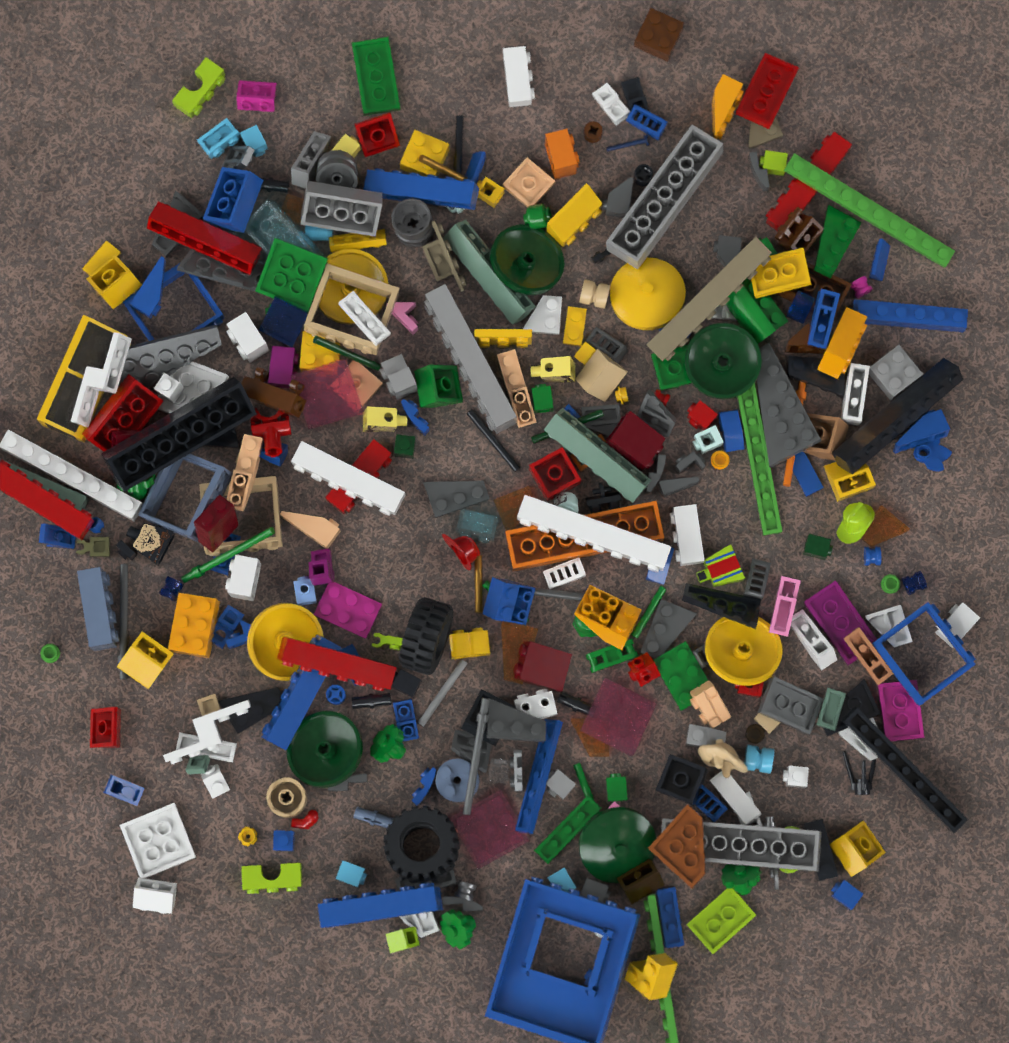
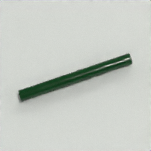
M315 336L313 339V343L371 369L379 371L381 368V364L319 336Z
M602 409L579 417L577 420L585 424L604 416ZM546 431L531 437L533 444L550 438Z

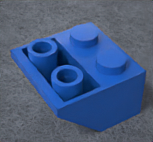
M492 577L483 615L498 621L526 625L536 588L511 580Z

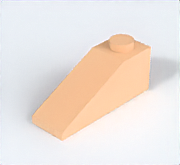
M285 511L280 513L283 519L325 549L330 547L341 532L338 528L339 524L331 518L328 521L323 517Z

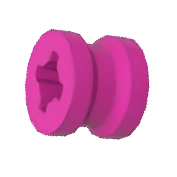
M866 276L853 281L850 287L855 291L856 298H860L873 290L872 286L868 285Z

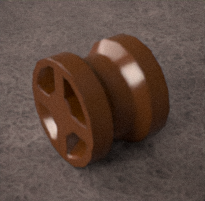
M594 121L587 123L584 128V138L589 143L600 141L603 132L602 126Z

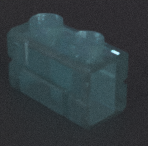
M461 509L456 533L460 534L459 537L468 536L471 538L472 536L478 538L479 542L489 543L494 541L499 517Z

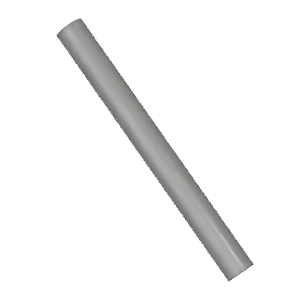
M462 659L417 722L423 727L468 664Z

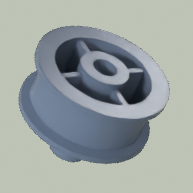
M451 759L440 766L436 774V786L444 798L453 802L465 801L471 763L463 759ZM477 772V778H476V784H475L474 795H475V793L477 792L478 787H479V774H478V772ZM456 777L461 778V782L459 784H455L454 779Z

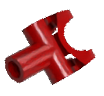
M254 408L257 415L251 417L252 436L264 439L265 454L267 456L277 457L282 453L281 436L292 435L289 415L278 411L274 416L264 417L259 414L257 408Z

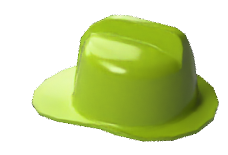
M861 502L849 504L843 512V520L836 532L838 539L847 544L859 541L875 518L873 508Z

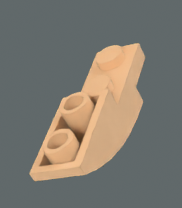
M516 350L496 354L511 407L517 416L518 428L537 423Z
M247 434L243 436L236 468L233 470L226 498L235 506V510L244 512L260 463L259 456L263 438Z

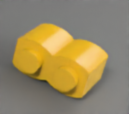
M473 628L472 632L464 633V630L452 631L453 634L449 635L452 659L490 655L488 630L483 631V628Z

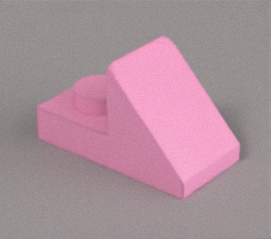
M396 302L392 315L414 335L418 331V322L412 315L409 317L407 315L416 307V303Z

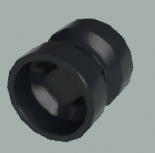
M641 164L635 169L634 181L638 186L646 187L652 180L653 170L649 165Z

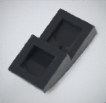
M639 77L620 82L629 111L631 112L636 104L650 112ZM637 112L634 118L639 117L641 113Z

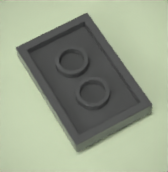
M771 676L758 713L810 735L824 699L775 676Z

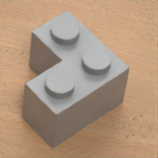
M402 354L381 363L382 369L379 371L383 380H388L386 384L391 397L395 396L396 400H399L418 391L410 368L407 367Z

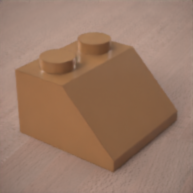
M808 414L821 442L802 452L821 459L835 460L832 452L845 442L849 425L840 417Z

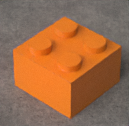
M568 129L545 134V147L554 180L574 175L577 168H579L578 153L573 151V145H575L572 134L568 133Z

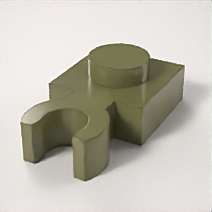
M90 537V543L84 540H77V544L84 545L83 550L76 551L77 554L84 555L90 552V557H110V537Z

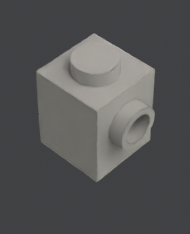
M552 770L548 776L546 784L548 788L546 791L554 798L559 796L564 800L576 784L560 770L556 772Z

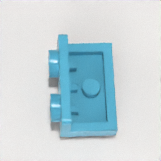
M226 118L197 139V142L212 159L221 156L224 153V149L228 146L232 147L237 144L241 136L239 131Z

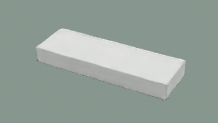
M354 291L339 302L338 305L375 346L391 335V332Z
M179 732L176 750L200 742L199 737ZM222 741V743H219V748L208 751L207 748L200 750V755H209L211 759L233 763L237 743Z
M721 771L710 779L712 785L745 825L750 824L761 815V812L731 775L729 778H725Z

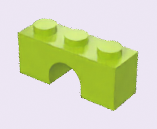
M207 57L195 70L196 77L203 82L201 88L196 91H190L183 86L172 100L173 105L190 118L200 114L203 109V103L213 97L214 89L217 86L220 87L226 79L224 77V70Z
M301 863L281 864V873L275 880H267L264 877L262 865L241 866L242 890H247V894H257L260 889H267V893L279 892V888H286V892L298 891V887H303Z

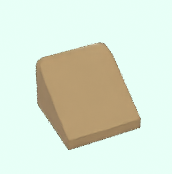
M760 713L754 718L769 734L780 724V722Z

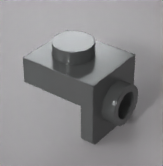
M693 451L687 457L685 454L676 461L675 469L680 474L695 462L702 471L705 469L704 463L706 461L699 453L696 454Z

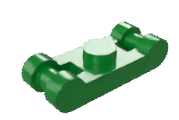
M628 639L624 646L628 653L626 655H622L621 650L612 645L586 654V659L591 664V673L639 657L637 651L634 650L633 639ZM602 656L604 662L598 664L597 657Z

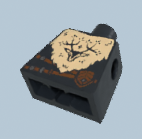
M144 523L140 530L130 526L126 534L127 537L135 540L132 547L157 566L162 562L176 535L171 530Z

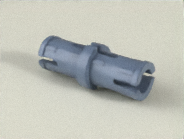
M357 806L354 813V819L366 821L372 826L378 825L387 828L388 824L391 825L393 823V817L380 814L376 810L369 811Z

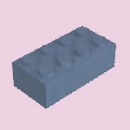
M101 567L77 571L89 647L93 651L116 648L120 638L118 630L116 631L114 628V623H117L115 612L111 609L114 601L112 593L108 590V586L111 585L109 574Z

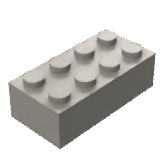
M307 181L301 211V225L376 237L382 208V193Z

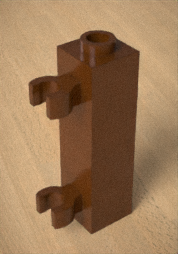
M260 367L256 368L254 379L244 376L241 384L249 400L297 418L300 417L307 401L299 396L304 390V384L292 379L289 391L264 383L269 378V372L264 371L265 369Z

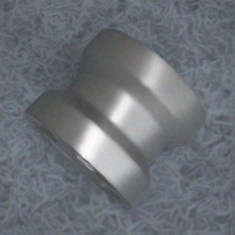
M458 881V890L454 896L473 901L474 897L472 894L477 886Z

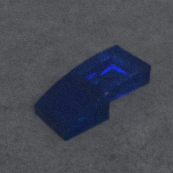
M798 290L786 316L803 324L815 298Z

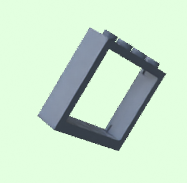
M188 454L158 472L155 483L150 488L138 516L150 523L198 542L194 521L219 494L221 496L224 495L233 473L225 467ZM183 460L215 472L187 530L155 517Z

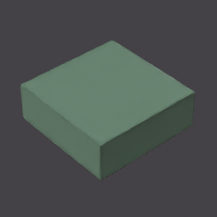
M209 755L189 758L185 769L187 774H206L210 762Z

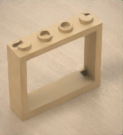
M327 264L306 318L304 331L312 334L313 337L320 336L332 343H341L348 349L356 348L364 354L377 355L380 344L375 346L371 341L313 322V319L330 278L389 298L381 320L387 328L399 295V288Z
M276 476L255 478L251 493L272 491L276 537L266 538L244 551L257 552L259 549L276 550L278 547H283ZM210 483L199 484L200 501ZM230 483L223 496H227ZM246 540L223 542L213 553L205 546L204 550L206 555L218 556Z

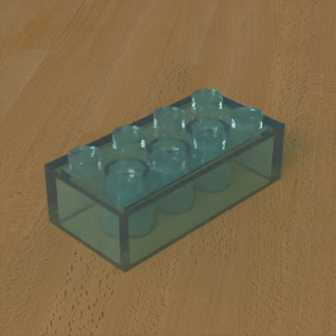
M266 200L249 218L245 231L267 255L276 237L324 256L321 250L274 200Z

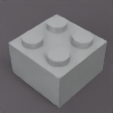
M900 345L896 346L869 368L870 377L890 401L923 375Z

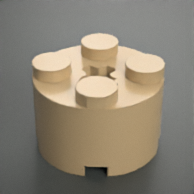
M285 777L276 780L270 785L266 799L269 808L276 815L283 818H292L304 810L307 803V793L297 780ZM290 793L291 801L284 803L285 800L282 796Z

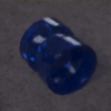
M921 571L915 572L913 576L902 578V583L908 595L914 594L917 590L927 589V583Z
M167 576L165 585L160 589L159 594L176 602L177 594L182 590L184 584Z

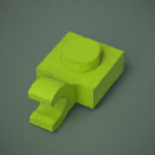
M374 633V637L380 638V643H372V647L380 648L386 644L389 645V649L400 651L403 638Z

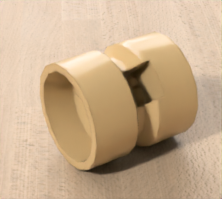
M585 279L579 303L590 305L593 302L595 307L605 309L611 285L600 283L596 286L595 282Z

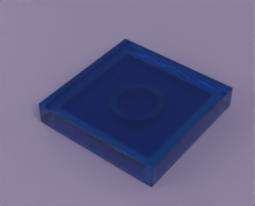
M275 296L259 331L293 348L309 312Z

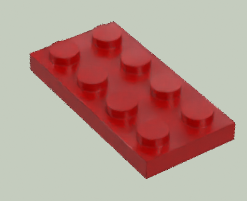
M765 53L735 114L770 129L799 67Z

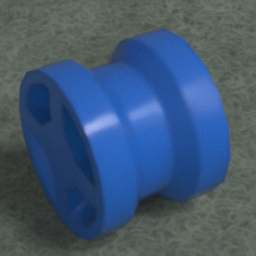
M880 546L871 549L864 547L865 566L870 564L881 565Z
M332 685L326 691V698L331 704L340 705L344 702L346 693L340 685Z

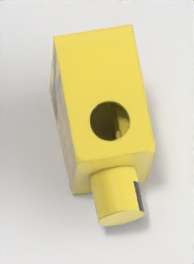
M570 356L542 358L541 365H531V377L541 376L544 382H576L575 362ZM547 368H553L551 372H547Z
M367 406L363 412V432H394L397 426H407V415H397V408ZM384 417L391 418V422H387Z

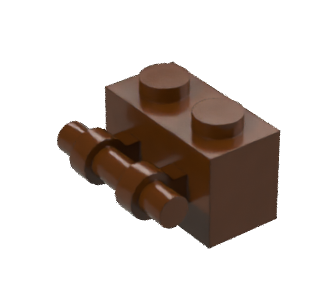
M799 207L790 212L787 216V221L778 228V233L775 235V238L779 241L778 244L786 252L804 248L806 253L824 230L813 217L801 214L803 210Z

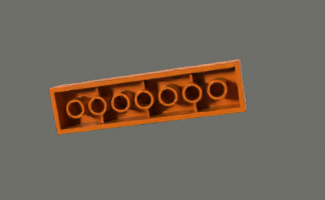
M657 501L584 515L657 542L664 541ZM534 525L505 531L513 572L603 553L593 550V546L588 544L585 546L574 543V539L568 537L567 540L561 539L556 536L557 533L551 531L549 533L541 532Z

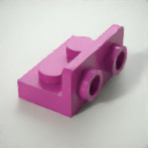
M239 80L236 96L237 109L274 112L276 83Z

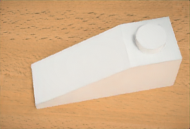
M802 609L794 614L791 627L817 666L823 670L837 661L834 648Z

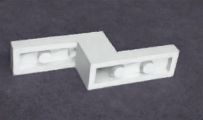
M114 332L104 368L99 369L86 366L71 422L89 427L99 391L116 394L131 338Z
M246 700L193 719L200 742L164 754L165 762L170 761L171 764L183 761L182 757L189 754L191 758L200 755V750L207 748L208 751L219 748V743H222V739L215 720L218 719L219 722L230 719V714L237 713V716L247 713V708L251 707L250 701Z

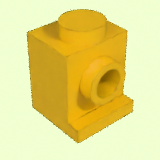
M485 177L483 181L479 180L476 184L479 187L478 198L495 208L504 195V188ZM490 190L492 194L488 196L485 194V191Z

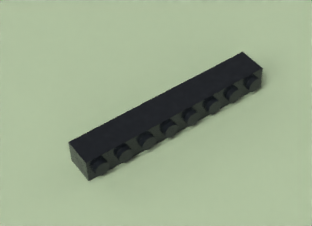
M945 358L941 359L832 452L837 465L850 474H854L964 380L959 367Z
M854 707L841 720L950 832L955 834L968 821L939 789L857 707Z

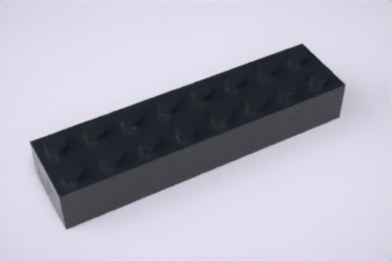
M232 377L106 450L101 455L117 485L125 492L257 415L241 382Z

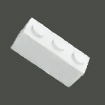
M525 46L503 48L509 107L531 105L532 99H535L534 88H530L529 82L533 81L532 70H528L527 65L531 63L530 52H526Z
M850 363L848 367L841 419L847 424L859 426L862 422L870 366Z
M696 504L673 507V512L669 513L671 524L675 525L672 537L673 542L677 543L678 550H675L676 562L680 561V566L704 563Z

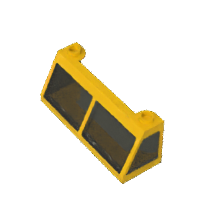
M82 316L37 417L42 426L85 443L86 438L82 433L87 427L71 422L86 366L103 369L106 361L105 352L109 350L113 333L127 335L88 316ZM99 391L91 421L103 397L104 391Z

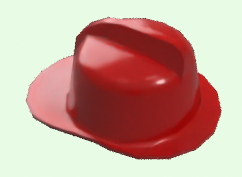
M442 534L443 539L454 551L462 565L467 570H471V563L480 555L474 540L468 536H461L452 540L446 534Z

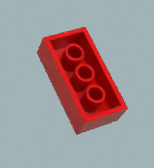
M128 374L117 388L116 394H112L82 435L105 452L111 448L112 431L142 430L164 401Z

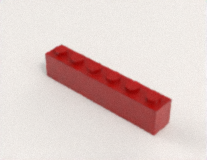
M835 131L831 136L827 135L821 143L823 145L820 150L816 149L810 157L812 159L811 164L829 175L833 173L852 146L850 142ZM794 178L788 186L790 190L786 194L783 192L778 198L777 202L779 204L775 209L772 207L766 214V224L778 232V228L784 225L790 212H793L796 207L804 211L818 191Z
M158 201L148 218L147 229L251 275L260 258L262 248L256 244L172 208L168 204Z
M1 459L0 491L82 541L94 523V520L90 518L92 514L84 509H81V511L74 508L76 504L68 499H65V501L59 499L58 493L52 489L46 491L42 488V483L35 479L32 481L26 478L27 474L19 469L15 472L10 469L11 465Z
M285 636L282 638L277 659L282 661V665L293 667L294 664L300 665V669L307 672L315 669L319 671V675L329 677L330 674L337 675L336 679L347 682L348 679L355 680L354 684L364 687L366 683L373 685L372 689L384 691V688L391 689L397 668L389 664Z

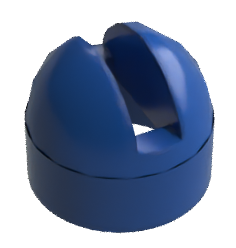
M93 517L94 523L89 530L96 534L101 533L100 530L105 528L104 522L98 517Z

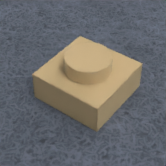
M216 694L197 700L202 716L221 710Z

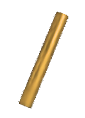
M424 155L419 157V162L449 177H453L458 181L468 179L466 176Z
M479 555L474 560L475 613H483L482 555Z

